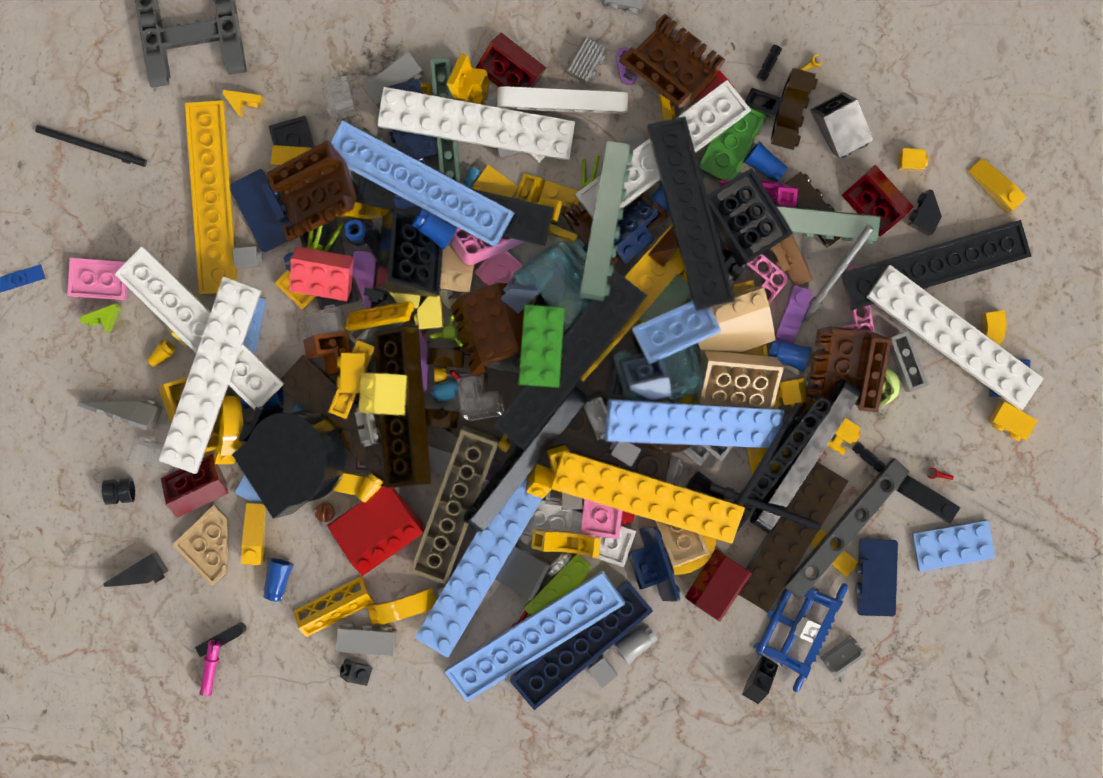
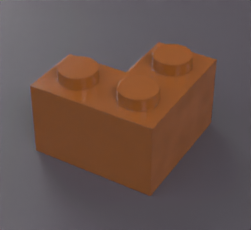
M348 332L313 335L303 340L306 359L323 357L327 376L341 374V368H338L337 365L338 357H341V353H352Z

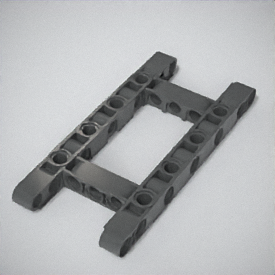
M135 0L147 76L151 88L169 85L171 75L167 49L220 41L223 63L226 65L228 74L247 72L236 0H213L217 10L214 20L203 22L197 20L195 23L185 25L179 23L176 26L167 28L162 26L158 0H150V3L146 6H143L144 0ZM227 24H233L230 31H225ZM156 36V42L150 44V38Z

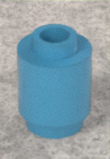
M449 379L433 385L434 389L431 390L434 401L438 400L439 403L457 397L456 395L461 394L456 379L452 381Z

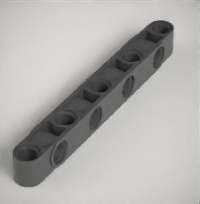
M893 458L890 460L884 470L873 479L791 575L784 587L797 599H801L908 475L909 470L897 459ZM882 480H885L888 484L885 490H882L880 486ZM858 509H861L863 512V516L860 519L855 515ZM833 538L838 540V545L835 548H832L830 544ZM808 567L813 568V575L811 577H807L805 573Z

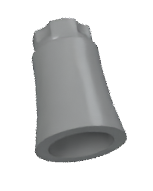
M646 625L642 629L639 628L629 636L617 641L614 645L626 663L630 665L658 639L650 627Z

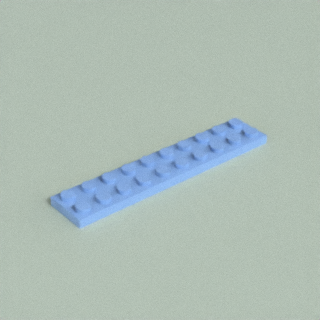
M344 121L341 122L331 141V144L346 161L348 169L495 248L514 215V212Z
M609 400L604 440L769 448L783 424L785 410Z
M526 478L487 528L482 532L478 531L415 636V639L447 658L543 499L526 493Z
M601 571L446 668L445 674L466 702L625 605V601L606 574Z

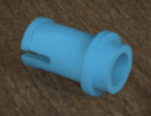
M474 167L467 170L469 173L463 185L468 188H472L482 172Z

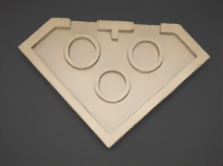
M213 505L172 545L211 586H214L227 573L228 517L216 505Z

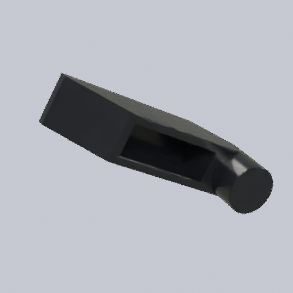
M240 622L195 647L200 657L206 655L208 641L216 640L215 645L219 641L221 643L220 647L246 632V625Z

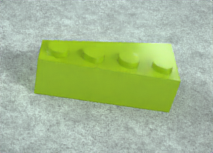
M574 553L565 566L552 576L535 594L533 600H529L524 605V609L530 615H533L582 584L591 568V564L582 555Z

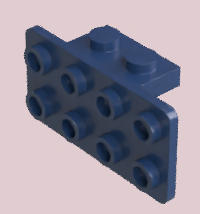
M418 79L387 86V88L423 94ZM398 130L390 132L392 143H396L398 151L415 160L438 153L435 137Z
M262 169L230 184V190L261 251L268 252L289 241L282 227L284 225L291 226L286 215L285 204L280 203L278 196H280L279 192L271 189L270 182Z
M642 200L633 202L623 212L622 220L618 219L617 227H620L619 238H614L613 245L617 246L616 254L624 264L628 263L654 240L646 225L659 212L656 208ZM589 241L583 247L585 253L588 252Z
M656 526L640 528L639 532L644 547L628 554L639 589L643 590L657 584L663 601H679L680 589L675 583L674 571L669 565L667 559L668 552L663 547L660 530Z
M861 539L859 541V561L856 564L858 582H856L855 591L857 594V613L861 616L893 617L896 614L898 542L896 540Z

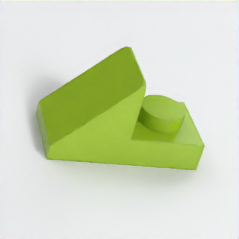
M112 304L79 317L81 324L92 327L100 324L101 320L105 332L110 333L121 311V305Z

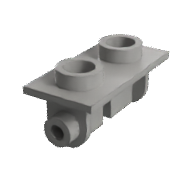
M356 408L357 426L365 425L364 429L358 430L361 443H363L364 447L370 446L371 443L380 444V431L376 428L375 424L376 413H361L359 408Z

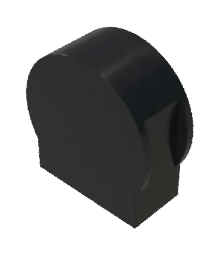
M306 410L280 413L265 418L252 431L248 442L232 454L273 519L293 514L308 501L321 499L331 493L340 482L346 463L345 446L337 428L321 414Z

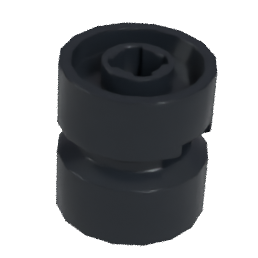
M132 478L119 479L118 482L114 479L103 480L102 498L105 505L118 504L119 500L121 503L135 501L136 491Z

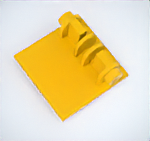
M487 165L471 189L512 198L519 187Z

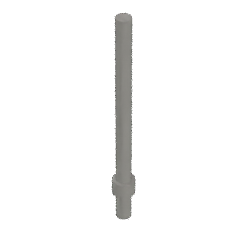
M866 226L820 292L809 302L810 306L807 308L804 316L805 320H809L815 310H819L823 304V299L874 230L872 226Z

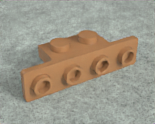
M793 235L770 248L777 257L775 261L778 268L782 269L783 272L788 271L795 286H800L813 279Z

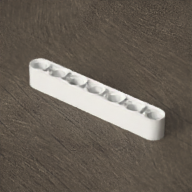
M498 87L497 107L511 110L627 114L628 93Z

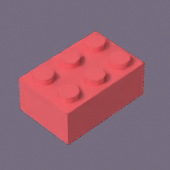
M297 246L291 258L289 291L347 301L352 289L354 257Z

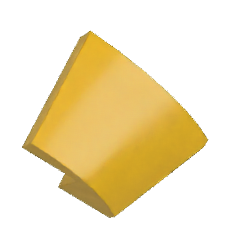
M460 54L447 81V85L455 100L485 105L490 81L486 70L472 68L468 55Z

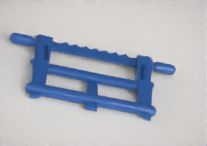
M846 583L841 584L836 598L819 593V589L810 588L804 595L806 598L795 621L782 615L791 596V592L785 588L775 611L770 609L767 615L771 620L760 643H756L753 648L756 649L758 655L764 653L777 661L781 666L784 664L800 674L792 689L794 692L800 691L804 678L807 679L812 662L816 661V655H820L819 649L823 648L822 642H826L825 636L829 635L828 629H832L831 623L835 622L834 616L843 603L842 599L847 592L848 585ZM815 601L829 608L804 663L788 656V653L796 638L794 633L797 624L801 621L802 617H806L812 602ZM778 622L792 627L781 651L767 645Z

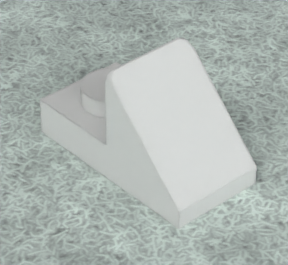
M802 617L801 621L797 624L794 634L813 643L821 625L807 617Z

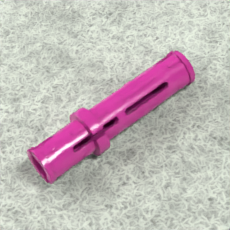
M216 640L208 641L207 654L203 660L205 666L199 693L203 696L205 691V697L212 695L216 665L219 663L218 653L221 643L217 641L215 645Z

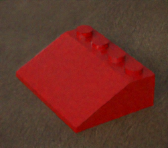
M385 484L366 503L360 501L327 525L347 559L361 576L367 574L424 533V523L394 488H386Z

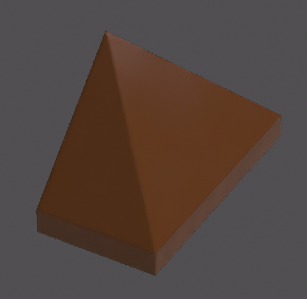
M673 226L648 254L662 267L679 249Z

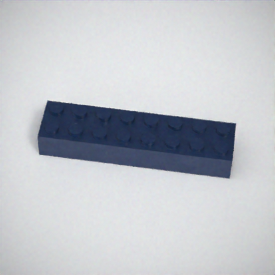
M628 579L616 588L624 599L625 605L510 676L509 681L533 710H536L653 612L650 605Z

